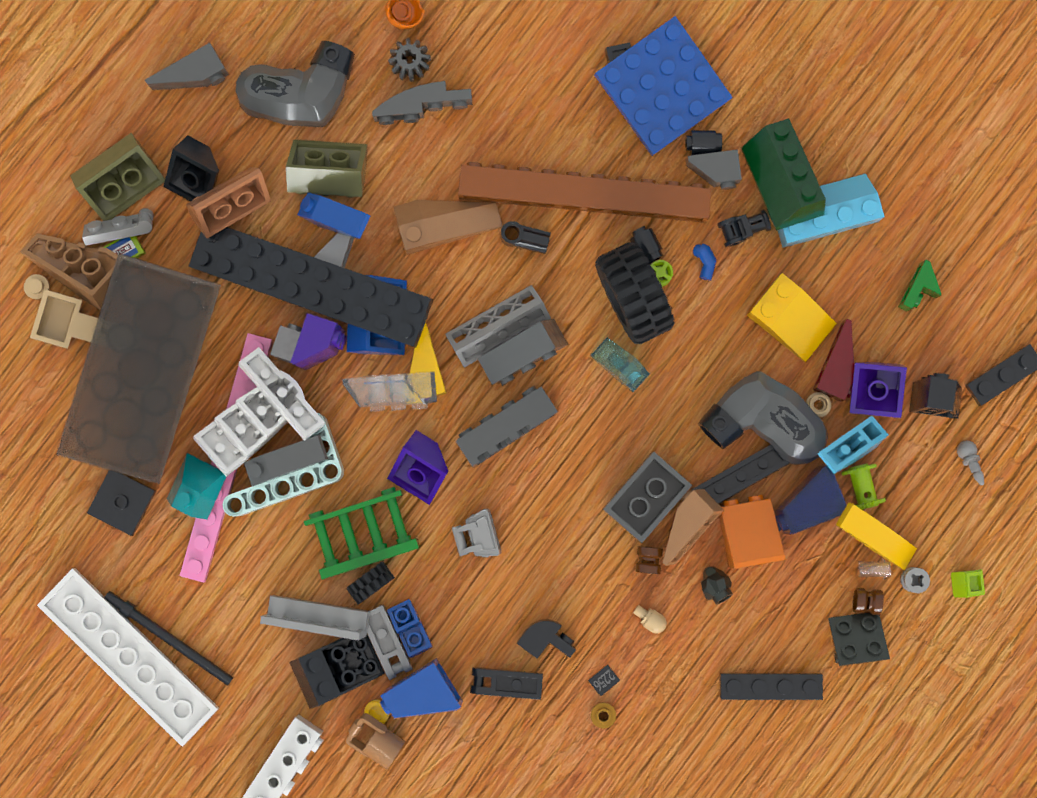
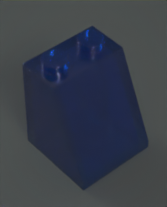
M826 464L817 466L774 510L778 530H782L784 534L793 535L841 516L847 505L834 473Z

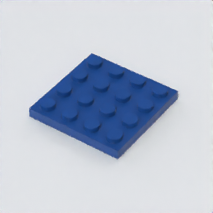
M676 16L594 74L651 156L733 98Z

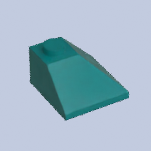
M187 453L167 500L171 507L190 517L207 520L226 476L217 467Z

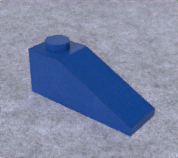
M309 192L301 201L300 210L297 214L320 228L358 239L361 238L370 219V215Z

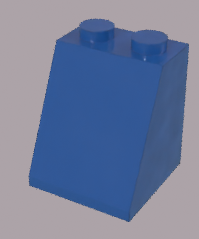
M437 658L386 689L382 693V701H380L387 715L391 713L394 718L454 711L461 708L463 700Z

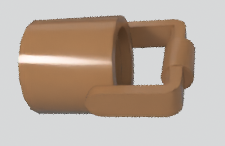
M364 713L360 719L354 721L348 731L349 736L346 739V743L362 755L371 758L385 769L389 768L406 742L367 713ZM364 723L376 730L367 745L354 738L359 734Z

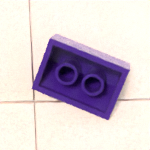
M307 313L291 363L303 370H308L338 355L339 349L343 350L347 341L345 330L336 322Z

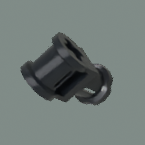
M764 209L760 210L759 214L747 217L746 214L739 217L735 216L717 224L718 228L722 229L726 240L724 243L725 248L752 238L754 233L763 230L771 231L770 220Z

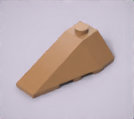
M415 200L394 207L407 255L503 227L497 205L492 202Z
M36 234L20 251L25 257L84 301L102 312L119 294L127 261L108 248L99 247L97 249L85 246L84 243L80 242L74 244L65 242L61 238Z

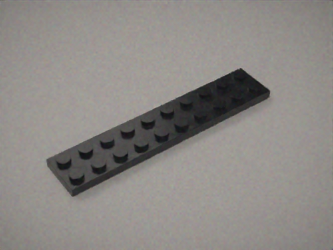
M228 227L209 238H206L200 232L188 266L415 348L418 345L434 300Z

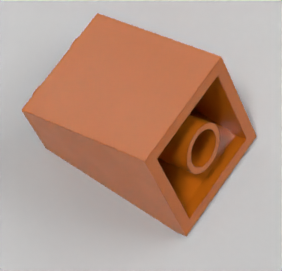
M762 494L748 497L749 502L739 503L738 499L723 501L724 506L722 508L724 511L719 515L728 567L737 569L786 560L771 499H764Z

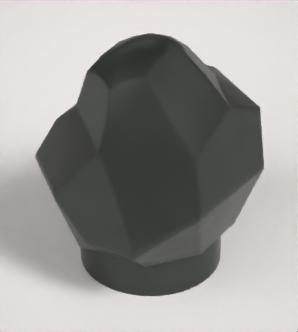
M716 567L704 569L701 586L705 598L708 600L713 599L716 605L729 599L733 595L730 590L732 582L729 576Z

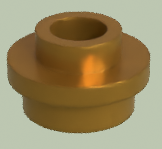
M598 703L591 710V720L599 728H608L616 720V711L608 703ZM606 711L608 718L606 720L599 719L600 712Z

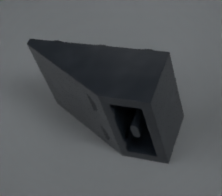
M368 635L360 640L340 638L289 662L309 709L325 704L385 674Z

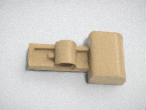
M44 289L30 338L68 349L71 337L134 355L140 330L79 313L82 300Z

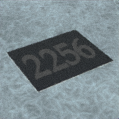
M606 665L588 681L598 694L602 696L617 684L620 679Z

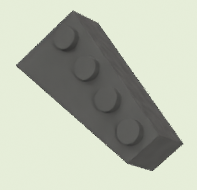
M532 386L522 393L524 398L516 403L514 400L509 401L501 407L502 411L494 416L491 413L479 421L481 425L475 429L470 427L459 434L460 438L456 440V443L473 468L558 413L542 387L536 389L535 386Z

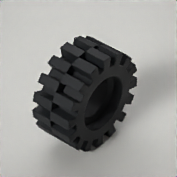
M382 561L346 589L359 605L395 577Z

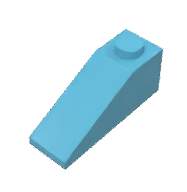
M870 416L821 450L818 455L835 474L877 448L888 436V433L873 416Z

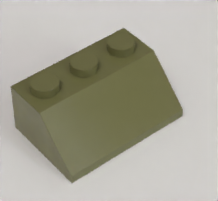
M132 133L70 175L75 188L103 221L113 219L165 182V177Z
M293 140L286 164L287 192L297 194L309 192L323 196L339 195L350 198L362 197L366 176L367 144Z

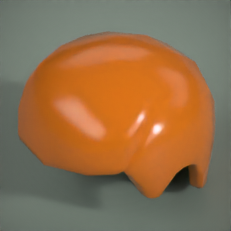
M388 0L385 6V14L389 23L399 30H410L417 26L425 13L420 0Z

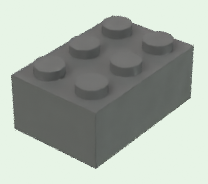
M652 452L602 510L635 539L643 543L691 488L692 484L659 455Z

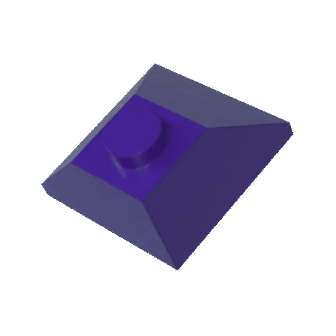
M855 362L849 413L901 418L907 367L902 364Z
M415 430L402 448L387 478L429 505L448 473V468L438 443Z

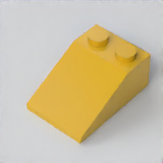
M783 273L776 278L746 315L803 362L809 359L837 324L802 288Z

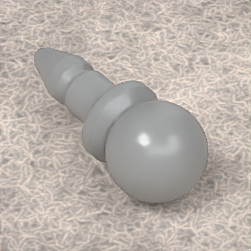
M962 441L957 446V454L963 459L964 466L969 465L974 479L980 485H984V474L978 463L980 456L977 455V446L972 441Z

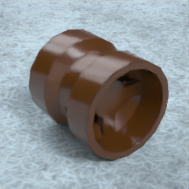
M638 546L639 562L636 564L635 572L661 574L659 559L662 557L663 549ZM644 560H650V561H655V562H654V563H649V562H643V561H644Z
M855 588L853 612L864 613L867 611L872 615H881L884 602L883 591L872 590L869 592L864 588Z

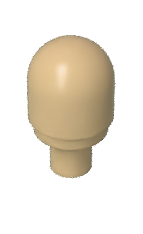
M638 605L633 611L636 616L641 618L640 623L643 624L642 626L650 632L658 634L665 630L667 625L666 619L656 610L651 608L646 610Z

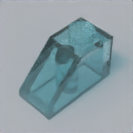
M606 338L590 355L618 382L632 392L650 374L633 355L609 338Z

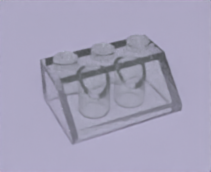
M435 371L369 375L342 379L344 387L358 406L370 407V411H383L385 406H391V410H404L406 405H412V409L427 408V403L437 402Z

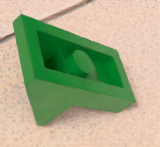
M924 260L919 264L898 308L906 312L913 309V307L917 308L923 298L921 292L933 298H938L942 295L930 261Z

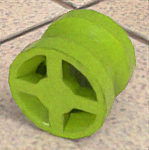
M657 260L651 264V267L656 272V276L663 287L672 279L673 269L667 261Z

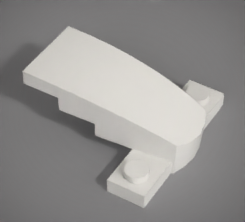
M259 347L239 361V367L257 387L237 399L233 406L216 416L211 424L194 435L193 438L226 477L262 448L287 422L304 441L325 424L323 419L305 400L303 391L297 381L289 374L279 371Z

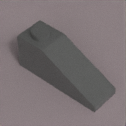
M208 43L148 77L145 81L152 90L208 87L222 83L229 73L211 43Z
M317 435L305 441L303 440L244 462L251 485L255 486L327 460L328 456L321 436Z

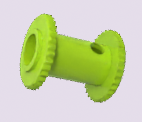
M866 463L842 471V475L850 474L858 503L855 506L861 510L878 506L886 501L885 498L877 499L870 473V469L877 467L876 464L868 465ZM865 492L868 494L867 498L864 497Z

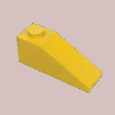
M426 322L418 345L414 349L409 375L411 382L407 383L410 397H415L418 402L447 394Z

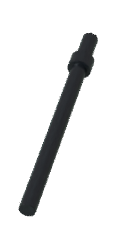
M111 591L104 597L110 604L119 609V613L124 617L132 618L228 686L234 677L135 609L136 605L127 600L125 602Z

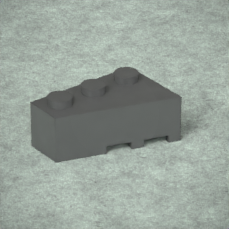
M554 319L544 320L477 359L491 384L501 383L503 386L515 379L514 375L522 371L524 374L535 368L536 362L542 359L547 361L557 355L556 351L564 348L568 343Z

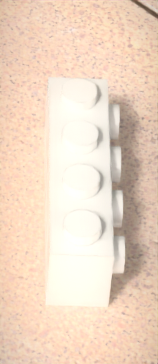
M298 714L242 798H280L282 794L287 796L295 785V782L292 781L297 772L302 774L310 762L306 759L310 751L315 753L322 744L323 739L320 736L323 730Z

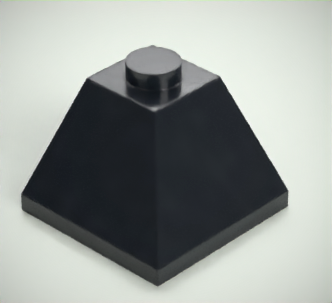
M187 135L172 150L163 187L190 202L196 197L202 196L214 189L219 169L210 147Z

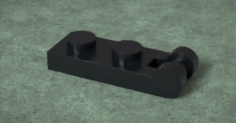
M472 667V675L474 676L473 685L470 687V693L541 700L543 673ZM484 677H492L491 687L483 686Z

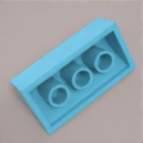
M862 174L820 186L826 199L824 215L780 229L778 234L782 248L873 224L879 222L885 216L878 192L867 175Z

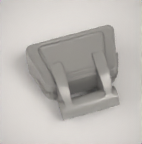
M488 508L472 514L465 520L466 525L452 527L459 556L467 555L469 552H474L477 557L498 556L501 554L494 522ZM468 530L472 546L467 547L463 531Z

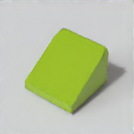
M982 569L951 573L953 596L955 598L985 595Z

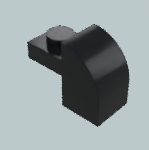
M542 619L532 623L517 641L519 646L536 659H538L549 643L569 658L576 651V648L573 646L575 641L563 632L559 636L557 632L562 625L550 619Z

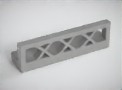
M531 285L445 335L465 368L487 352L536 323L549 320L551 317L543 301ZM531 295L533 296L534 299L526 304H521L522 300L528 298ZM505 310H510L509 314L505 316H499L501 312ZM483 322H489L486 327L478 328ZM467 334L466 338L458 343L454 341L460 335Z
M271 595L268 614L261 616L260 624L360 640L367 636L370 611Z

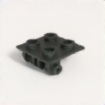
M868 612L828 618L836 651L834 659L839 666L890 659L880 615H872Z

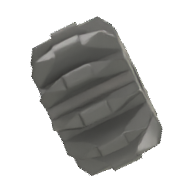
M406 38V45L404 46L401 42L397 41L396 45L399 50L391 49L390 54L393 57L388 61L393 66V74L400 73L399 78L401 80H404L409 75L410 82H413L415 74L419 78H423L421 70L429 71L430 67L427 62L431 61V56L426 54L428 51L427 46L420 47L418 39L411 45L410 39ZM409 56L413 57V63L407 64V57Z

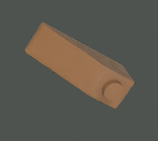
M691 489L682 497L681 500L683 502L677 508L663 559L665 566L676 564L724 511L704 489Z

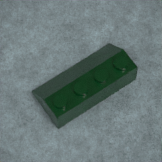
M789 118L763 127L741 147V151L776 231L824 215L825 196Z

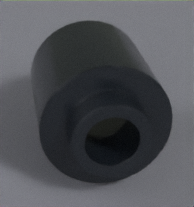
M691 130L690 135H686L685 149L690 151V155L722 152V133H716L715 130Z
M643 226L632 232L633 237L630 239V242L639 245V248L642 249L650 264L664 256L661 252L663 248L652 228L646 229Z

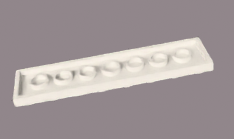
M72 568L37 605L181 746H184L219 709L139 629L120 614L119 610L110 604L76 568Z

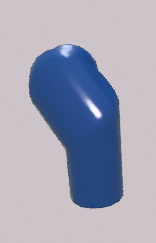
M697 244L693 248V255L700 258L703 263L699 278L711 281L716 265V257L710 246Z

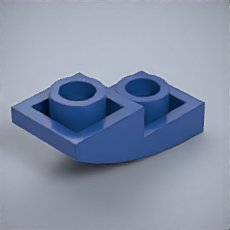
M410 599L387 610L409 658L433 648Z

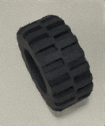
M628 242L597 258L595 267L601 284L617 318L633 343L643 344L672 329L675 322L668 299L654 269L638 244Z

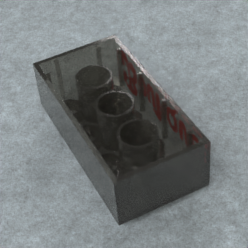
M118 254L56 455L160 484L219 293L220 284L127 255Z

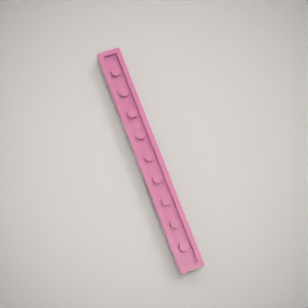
M248 333L240 361L258 347L269 358L273 340ZM239 366L227 409L233 406L237 399L257 387ZM212 461L211 465L217 467L215 463ZM237 469L226 477L208 519H195L180 572L181 577L203 583L206 582L225 515L222 504L226 496L231 494Z

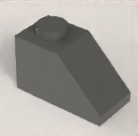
M738 150L691 155L686 159V166L713 187L721 186V190L733 189L742 180Z

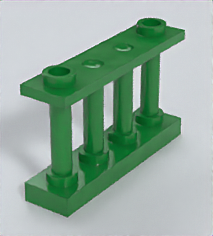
M392 487L381 491L382 496L327 514H324L323 510L309 514L310 519L303 521L304 525L314 524L326 561L324 563L325 568L319 570L321 579L421 548L418 538L412 540L411 536L407 535L396 497L404 495L402 490L396 491V488ZM384 501L387 502L398 537L396 539L397 545L387 547V544L383 543L372 505ZM359 509L363 510L374 545L372 547L373 553L366 555L359 551L348 513ZM337 516L350 553L348 555L349 560L342 563L335 559L324 524L325 520Z

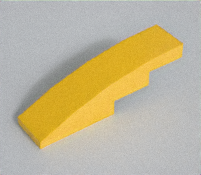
M849 502L836 523L838 527L848 532L850 536L865 544L864 546L902 570L906 569L917 550L916 547L893 530Z

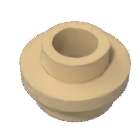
M813 393L806 400L808 406L818 417L827 415L831 410V400L824 393ZM816 400H819L822 403V408L820 410H817L814 407V402Z

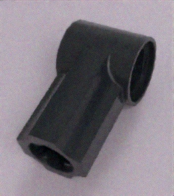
M510 221L503 225L500 238L502 243L508 247L515 246L546 254L551 232ZM513 228L518 232L519 237L515 240H509L505 236V231Z

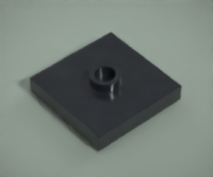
M110 468L87 514L130 536H134L156 490Z

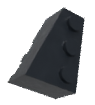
M934 373L933 375H927V377H921V380L913 382L909 412L959 419L963 389L957 380L949 379L950 375Z

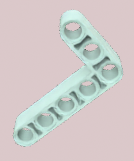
M317 413L325 424L309 437L320 435L322 441L328 442L330 448L327 452V460L226 496L222 504L225 513L233 517L243 516L340 481L344 475V467L327 419L322 414ZM334 464L338 469L336 477L330 479L326 476L325 470L327 466ZM306 473H311L314 477V482L309 487H305L302 483V477ZM286 481L290 486L288 494L283 496L279 493L278 486L281 482ZM261 489L265 492L266 499L263 503L258 504L254 499L256 491ZM235 498L242 502V507L238 512H234L230 505L231 501Z

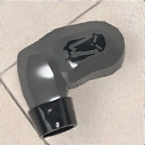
M321 41L310 62L311 67L305 72L290 68L279 69L264 64L251 65L241 72L236 81L235 91L239 106L249 116L264 118L283 125L324 127L335 115L344 97L346 83L350 78L355 54L337 43Z
M760 371L744 377L731 387L717 404L712 405L698 423L702 431L721 449H725L744 434L743 431L752 429L758 436L770 443L783 460L794 465L810 463L819 457L818 453L826 448L828 432L824 422L794 390Z

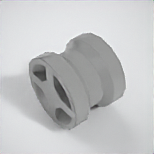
M910 567L902 572L900 581L905 590L913 593H922L929 587L930 577L925 570Z

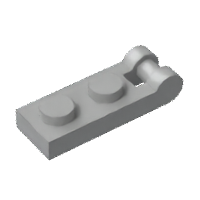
M144 208L136 215L117 216L106 221H92L84 225L82 235L84 244L87 246L147 234L152 230L153 212L150 209Z
M384 604L371 610L367 633L388 679L391 680L397 677L396 674L402 671L408 672L413 670ZM397 655L400 662L392 665L389 658Z

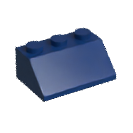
M366 275L407 290V280ZM351 324L347 326V352L375 355H405L404 343Z

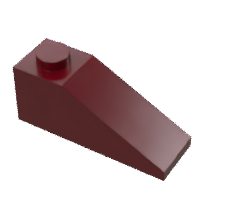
M849 319L842 321L813 387L814 391L824 393L828 397L840 402L844 401L846 397H851L854 374L852 321Z

